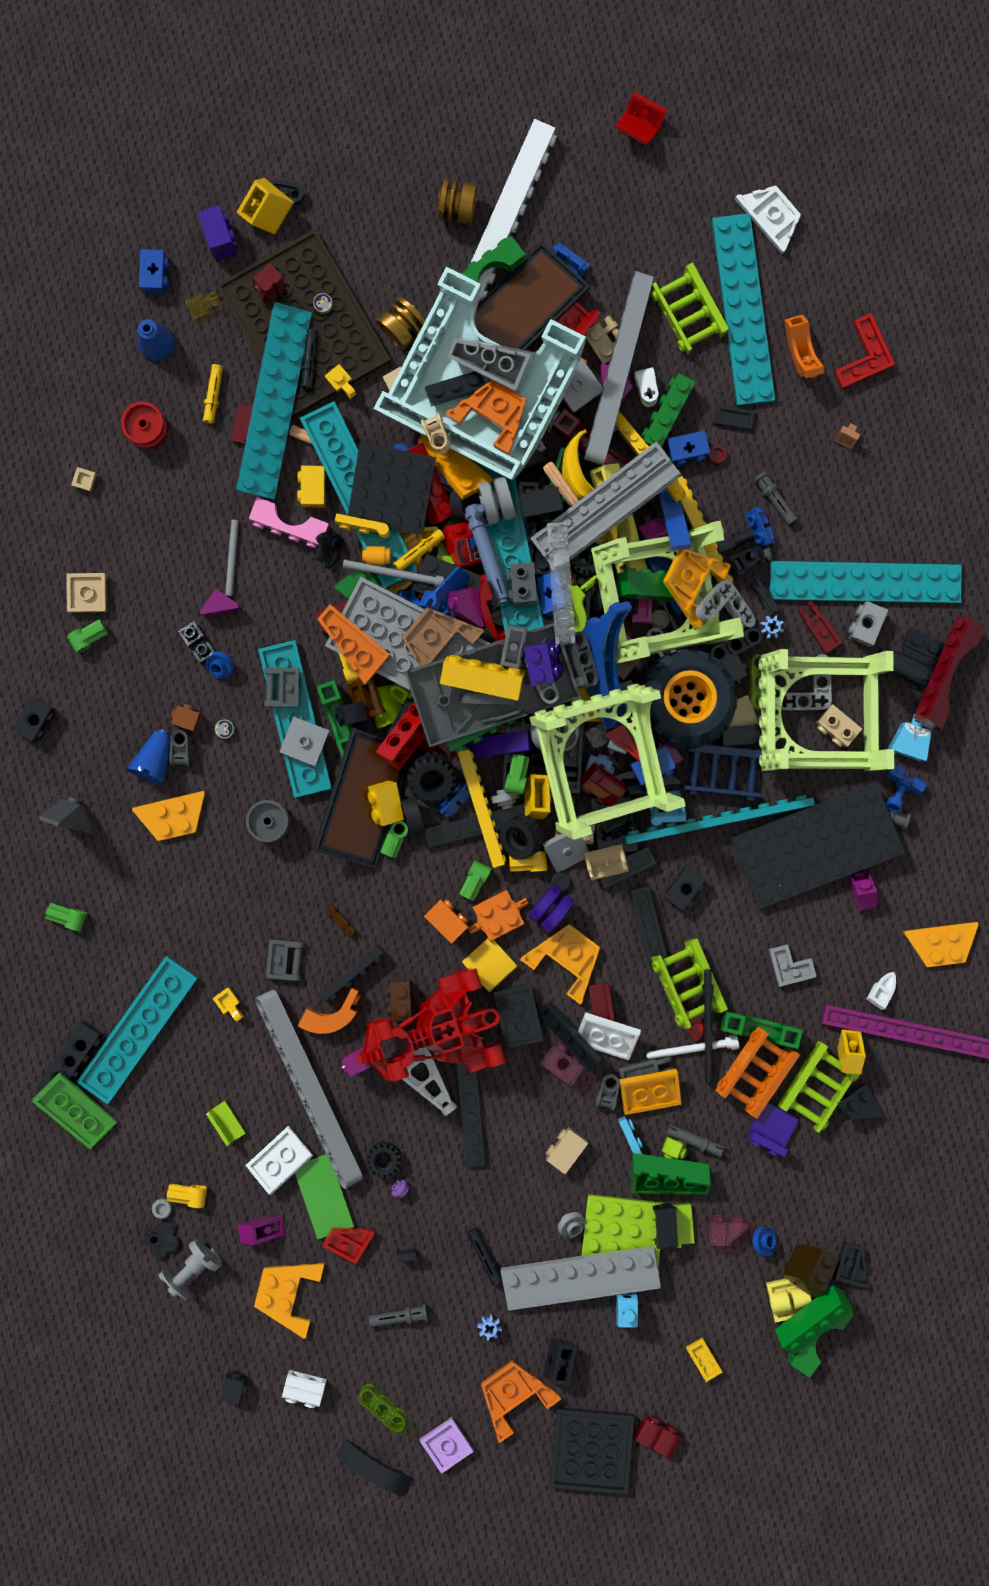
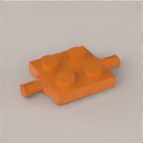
M505 890L472 907L477 916V923L469 926L468 930L470 934H473L481 929L486 933L491 942L524 925L519 909L529 905L526 898L515 903L508 891Z

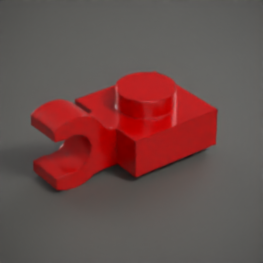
M700 1016L690 1019L691 1028L685 1029L695 1041H698L704 1035V1021Z

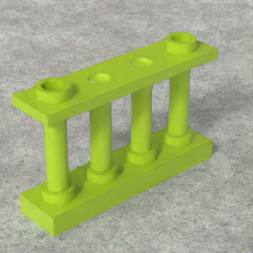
M693 262L685 267L683 277L660 289L656 282L652 284L650 295L654 302H658L678 339L677 345L681 352L684 351L686 355H689L692 350L690 345L713 333H718L720 338L727 335L729 328ZM686 283L691 284L694 289L693 293L670 305L667 304L664 298L665 294ZM694 300H700L703 306L701 310L677 322L672 312ZM703 317H709L712 322L710 327L686 339L682 328Z
M697 938L684 942L686 946L684 950L665 959H662L661 955L651 957L653 961L652 967L660 977L675 1012V1021L678 1026H681V1029L691 1028L689 1020L704 1013V1005L685 1013L681 1003L702 993L704 969H710ZM686 957L691 958L693 962L692 968L672 977L669 976L666 966ZM695 974L699 976L701 981L699 986L680 995L677 994L674 984ZM712 974V984L714 985L712 1011L714 1013H722L728 1009Z
M819 1040L777 1104L786 1112L788 1109L793 1108L816 1123L813 1129L818 1133L826 1129L829 1124L828 1119L838 1105L837 1103L840 1102L852 1081L855 1082L860 1075L845 1073L847 1074L846 1077L839 1084L819 1071L816 1065L820 1060H825L841 1071L840 1061L828 1054V1046ZM809 1076L816 1077L836 1090L831 1100H828L807 1086L806 1081ZM799 1092L805 1093L826 1107L820 1117L796 1102L795 1098Z

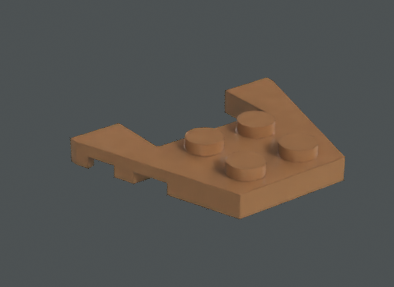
M426 607L402 636V639L418 665L422 666L431 663L456 632L461 634L471 644H474L484 630Z

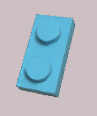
M625 1116L619 1118L618 1121L632 1152L642 1154L640 1149L643 1146L639 1137L635 1138L632 1133L635 1128L631 1119L626 1120Z

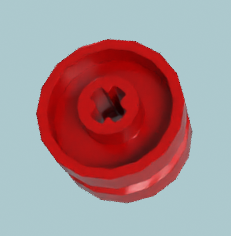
M135 402L123 412L121 428L125 436L135 446L142 449H154L166 439L168 433L167 421L160 410L153 404Z

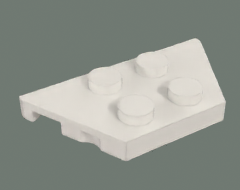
M777 186L769 187L765 190H756L746 195H737L735 197L736 202L746 213H749L754 223L779 252L783 254L801 214Z

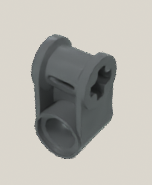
M177 730L171 735L170 766L186 765V767H190L191 737L186 731ZM179 734H183L185 736V741L183 744H179L177 742V736Z
M607 1072L603 1075L595 1107L602 1106L610 1108L611 1111L615 1110L620 1086L619 1078L615 1073ZM608 1078H614L616 1080V1083L613 1086H607L605 1084Z

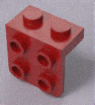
M634 92L626 111L615 127L622 134L636 139L637 142L649 145L659 131L668 109Z
M576 302L557 323L587 337V330L599 321L598 316L601 312L598 309L588 312Z

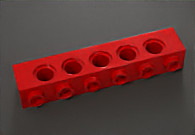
M414 702L376 750L377 755L383 762L399 771L425 738Z

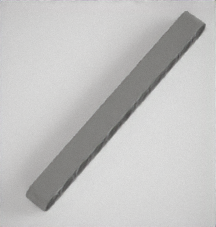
M638 271L634 273L584 460L601 465L605 462L654 276Z
M272 989L256 997L255 1002L323 1149L339 1183L346 1189L363 1179L362 1173L275 990Z

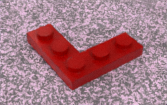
M872 313L853 321L868 356L834 371L841 389L895 365Z

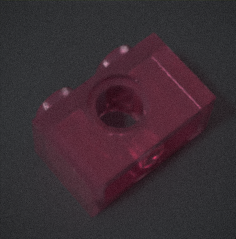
M552 1043L541 1059L540 1064L572 1086L585 1067L574 1055L572 1057L567 1053L568 1049L560 1043L557 1045ZM562 1058H566L569 1061L568 1066L565 1068L558 1065V1061Z

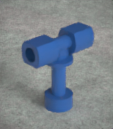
M895 764L894 769L888 770L886 777L896 782L897 791L894 797L888 799L886 807L889 811L898 813L903 806L901 799L904 793L911 791L919 796L924 791L927 783L917 777L911 779L904 774L905 770Z

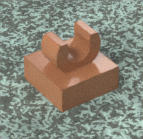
M850 423L848 428L843 426L834 442L851 450L860 436L859 433L855 432L857 426Z

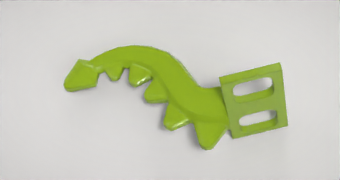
M596 575L580 588L577 585H568L572 612L569 613V617L576 618V620L570 623L575 629H568V633L582 631L587 625V613L583 603L586 598L584 592L598 582Z

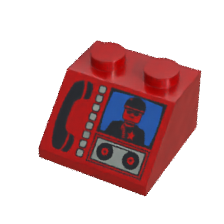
M469 521L444 527L445 539L443 540V545L456 566L460 568L482 563L473 533L470 532L468 527Z

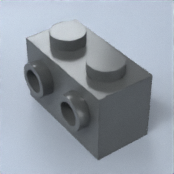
M534 562L510 564L511 571H507L508 583L512 582V590H508L509 602H513L514 608L537 606Z

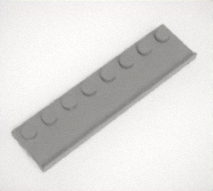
M656 441L531 537V540L554 571H558L682 475Z
M654 1245L501 1268L508 1310L661 1288Z

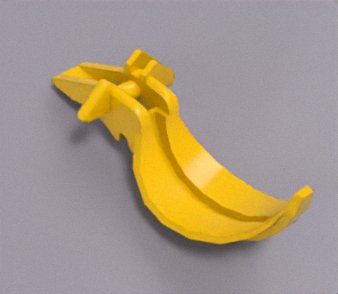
M586 429L580 431L569 442L564 452L562 476L579 501L594 490L586 481L578 458L579 440L581 436L587 433ZM617 526L603 536L606 543L617 539Z

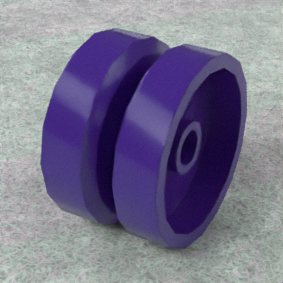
M555 884L546 891L527 915L534 922L539 921L545 915L546 917L541 922L540 927L547 933L563 920L575 902L568 895L563 896L557 902L556 900L561 894V889Z

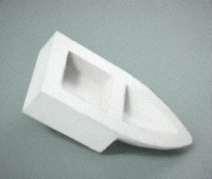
M895 972L884 975L878 983H875L867 997L868 1001L881 1010L886 1009L896 987Z

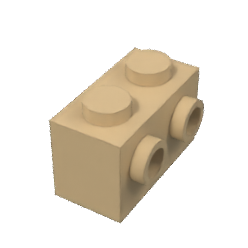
M833 704L815 722L818 726L817 730L823 735L828 734L833 738L831 741L840 748L841 746L848 747L862 730L860 726Z

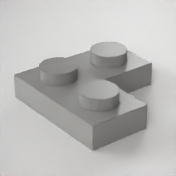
M788 944L768 949L779 987L817 977L812 958L793 962Z

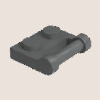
M265 668L267 686L264 707H299L300 669ZM274 674H279V701L274 700Z
M270 939L266 978L301 981V955L305 942ZM289 947L294 948L292 974H287Z

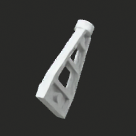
M426 1048L414 1051V1055L432 1056ZM434 1059L413 1061L407 1067L409 1077L402 1080L439 1108L444 1116H447L457 1108L449 1096ZM420 1062L425 1063L429 1070V1077L425 1081H419L411 1075V1069ZM432 1080L437 1082L441 1090L437 1096H432L425 1089V1085Z

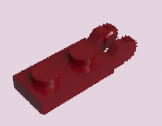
M810 600L807 602V605L815 615L810 619L802 607L797 609V612L805 621L804 624L824 653L828 654L841 645L842 641L823 613Z

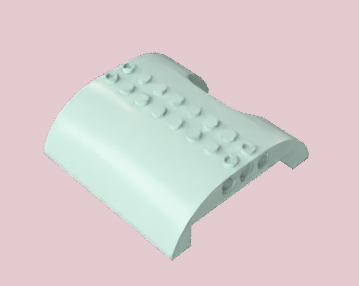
M446 267L437 284L441 291L389 393L382 391L374 409L425 436L427 435L421 420L430 419L436 416V413H440L451 443L450 449L513 480L523 470L535 452L559 407L578 366L586 337L550 319L541 337L543 344L535 352L537 354L520 390L515 391L526 398V404L508 456L493 447V443L503 430L479 414L471 411L461 425L446 417L445 413L449 409L455 408L459 405V402L468 399L473 394L431 407L425 392V386L474 371L447 357L454 338L462 337L500 345L484 337L476 329L475 314L482 285ZM482 375L485 384L492 380ZM439 439L437 442L443 445L445 439Z

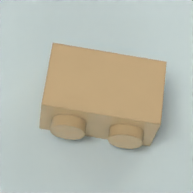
M570 1127L567 1130L563 1129L557 1137L559 1140L556 1145L552 1144L545 1153L547 1154L546 1161L564 1174L568 1172L588 1145V1141Z

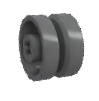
M262 800L250 807L246 815V826L253 838L261 842H275L287 835L291 827V816L283 804L273 800ZM266 818L271 819V823L269 825L265 823Z

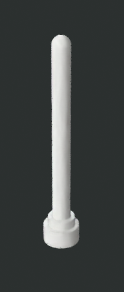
M731 1034L729 1037H725L724 1040L712 1041V1049L727 1047V1049L731 1048V1050L739 1049L737 1034ZM705 1043L649 1051L646 1056L648 1059L705 1051Z

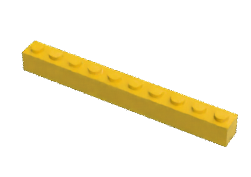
M618 411L615 422L619 428L618 433L638 456L649 446ZM677 480L665 489L676 503L686 496L685 490Z
M681 476L677 481L685 490L686 496L680 501L691 528L695 529L706 525L707 523L702 519V512L698 511L696 500L692 498V491L687 487L686 479H683V476ZM716 543L704 547L708 558H714L722 562L723 557L718 553ZM728 573L724 580H718L715 577L717 584L725 580L733 582L732 576Z
M469 749L458 753L492 866L495 868L505 865V856L501 854L503 849L501 843L498 844L497 841L499 836L497 832H494L495 823L494 820L491 821L490 816H492L491 810L487 809L488 801L483 796L485 791L479 783L481 778L476 773V770H478L477 765L472 760L474 758L473 752H470Z

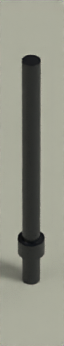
M704 969L702 993L704 994L705 1082L712 1083V994L714 993V985L712 984V970Z

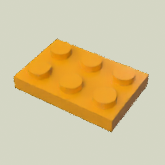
M677 1069L619 1079L625 1115L681 1105Z

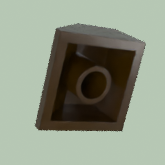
M796 1244L782 1276L811 1297L816 1298L826 1292L839 1260L824 1249Z

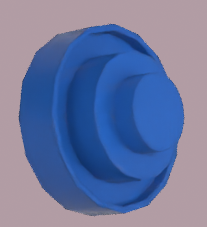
M213 652L206 660L208 671L216 678L226 679L234 671L232 659L223 652Z
M759 1227L754 1232L752 1243L758 1255L770 1256L776 1249V1236L769 1227Z

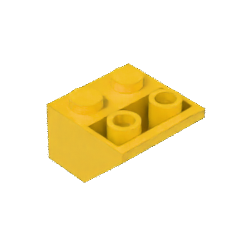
M262 178L254 181L237 213L251 225L276 234L294 202L267 179Z

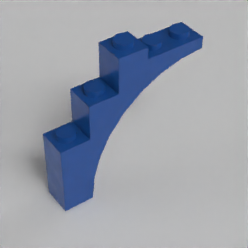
M628 601L613 603L609 606L606 614L600 618L593 617L589 619L587 625L582 630L586 634L592 648L591 653L599 678L595 686L586 689L589 697L598 694L606 696L609 695V691L621 690L617 673L616 654L620 629L625 617L632 609ZM625 703L618 706V717L625 714L627 710ZM606 707V713L612 712V707L610 709ZM601 717L607 729L623 725L612 718Z

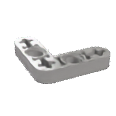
M729 580L719 582L696 607V616L702 622L714 618L722 607L725 606L733 619L740 617L744 629L751 628L755 624L754 614ZM713 596L717 599V605L713 602ZM733 601H736L737 609L734 608Z
M821 654V655H818V656H816V657H828V656H826V655H824V654ZM812 675L813 693H786L784 696L786 700H793L792 696H795V707H792L793 703H788L785 707L782 704L781 710L805 711L829 708L832 702L831 675ZM819 677H824L827 681V685L824 688L817 685ZM804 696L808 699L806 707H801L798 704L799 697ZM811 696H814L813 700H819L821 699V696H823V699L827 700V703H825L823 707L821 706V703H814V707H811Z

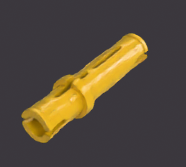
M217 364L211 365L207 398L204 400L205 410L202 421L209 424L215 423L216 408L219 407L218 396L224 367Z
M436 529L427 538H422L418 545L393 563L394 568L401 571L406 569L426 552H431L434 546L445 539L444 534L441 530Z

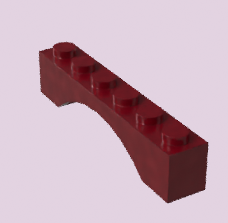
M564 409L553 423L552 430L570 442L580 431L586 429L587 433L581 436L578 444V450L583 454L586 453L591 431L580 420ZM609 447L603 465L619 463L621 469L630 461Z
M972 617L956 618L915 713L914 719L927 729H943L949 715V690L954 672L965 654L978 646L985 628Z

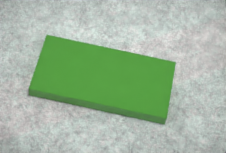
M61 1072L32 1099L35 1105L90 1150L117 1123L115 1117Z
M324 1154L307 1161L295 1175L317 1239L327 1237L332 1228L354 1227L355 1225L341 1184L327 1155Z

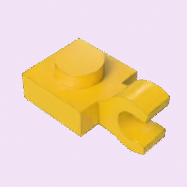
M340 364L325 375L326 380L337 393L342 389L350 399L356 395L355 390L348 384L352 381L351 377Z
M230 987L213 998L223 1014L229 1011L235 1021H239L244 1017L236 1007L240 1001Z

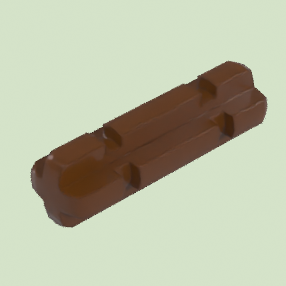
M329 905L325 909V913L332 917L331 919L341 930H344L348 937H351L356 932V929L349 925V922L340 912L336 911L337 909L334 905Z

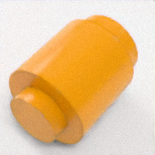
M367 546L366 550H363L362 560L366 564L385 566L390 564L391 551L386 549V547Z

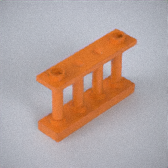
M759 1026L751 1033L749 1041L724 1078L718 1082L715 1089L725 1099L728 1094H731L745 1103L744 1110L756 1119L800 1056V1054L788 1046H785L782 1050L766 1038L769 1033ZM761 1045L778 1056L772 1066L755 1055ZM750 1061L767 1072V1075L761 1082L744 1071ZM739 1078L757 1088L751 1098L734 1088Z

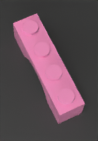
M258 497L249 516V520L253 522L252 525L259 529L267 527L271 529L270 532L278 536H281L282 533L289 536L288 539L298 543L300 540L305 541L307 546L314 549L320 546L316 541V536L322 532H329L330 529L329 523L312 517L301 525H287L279 519L277 506L274 503Z

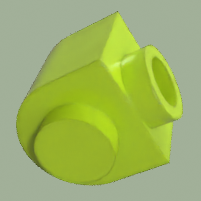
M394 683L390 688L392 697L403 705L406 700L413 699L411 691L397 683Z
M667 1136L662 1148V1152L665 1153L664 1157L671 1159L680 1158L683 1160L687 1154V1144Z

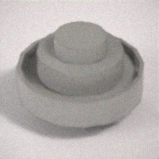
M498 790L497 796L491 798L492 803H497L498 806H502V809L512 808L513 803H516V799L520 798L519 794Z
M579 1212L565 1214L559 1222L558 1231L563 1238H573L584 1229L585 1219Z

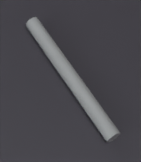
M231 520L225 595L233 597L239 520Z

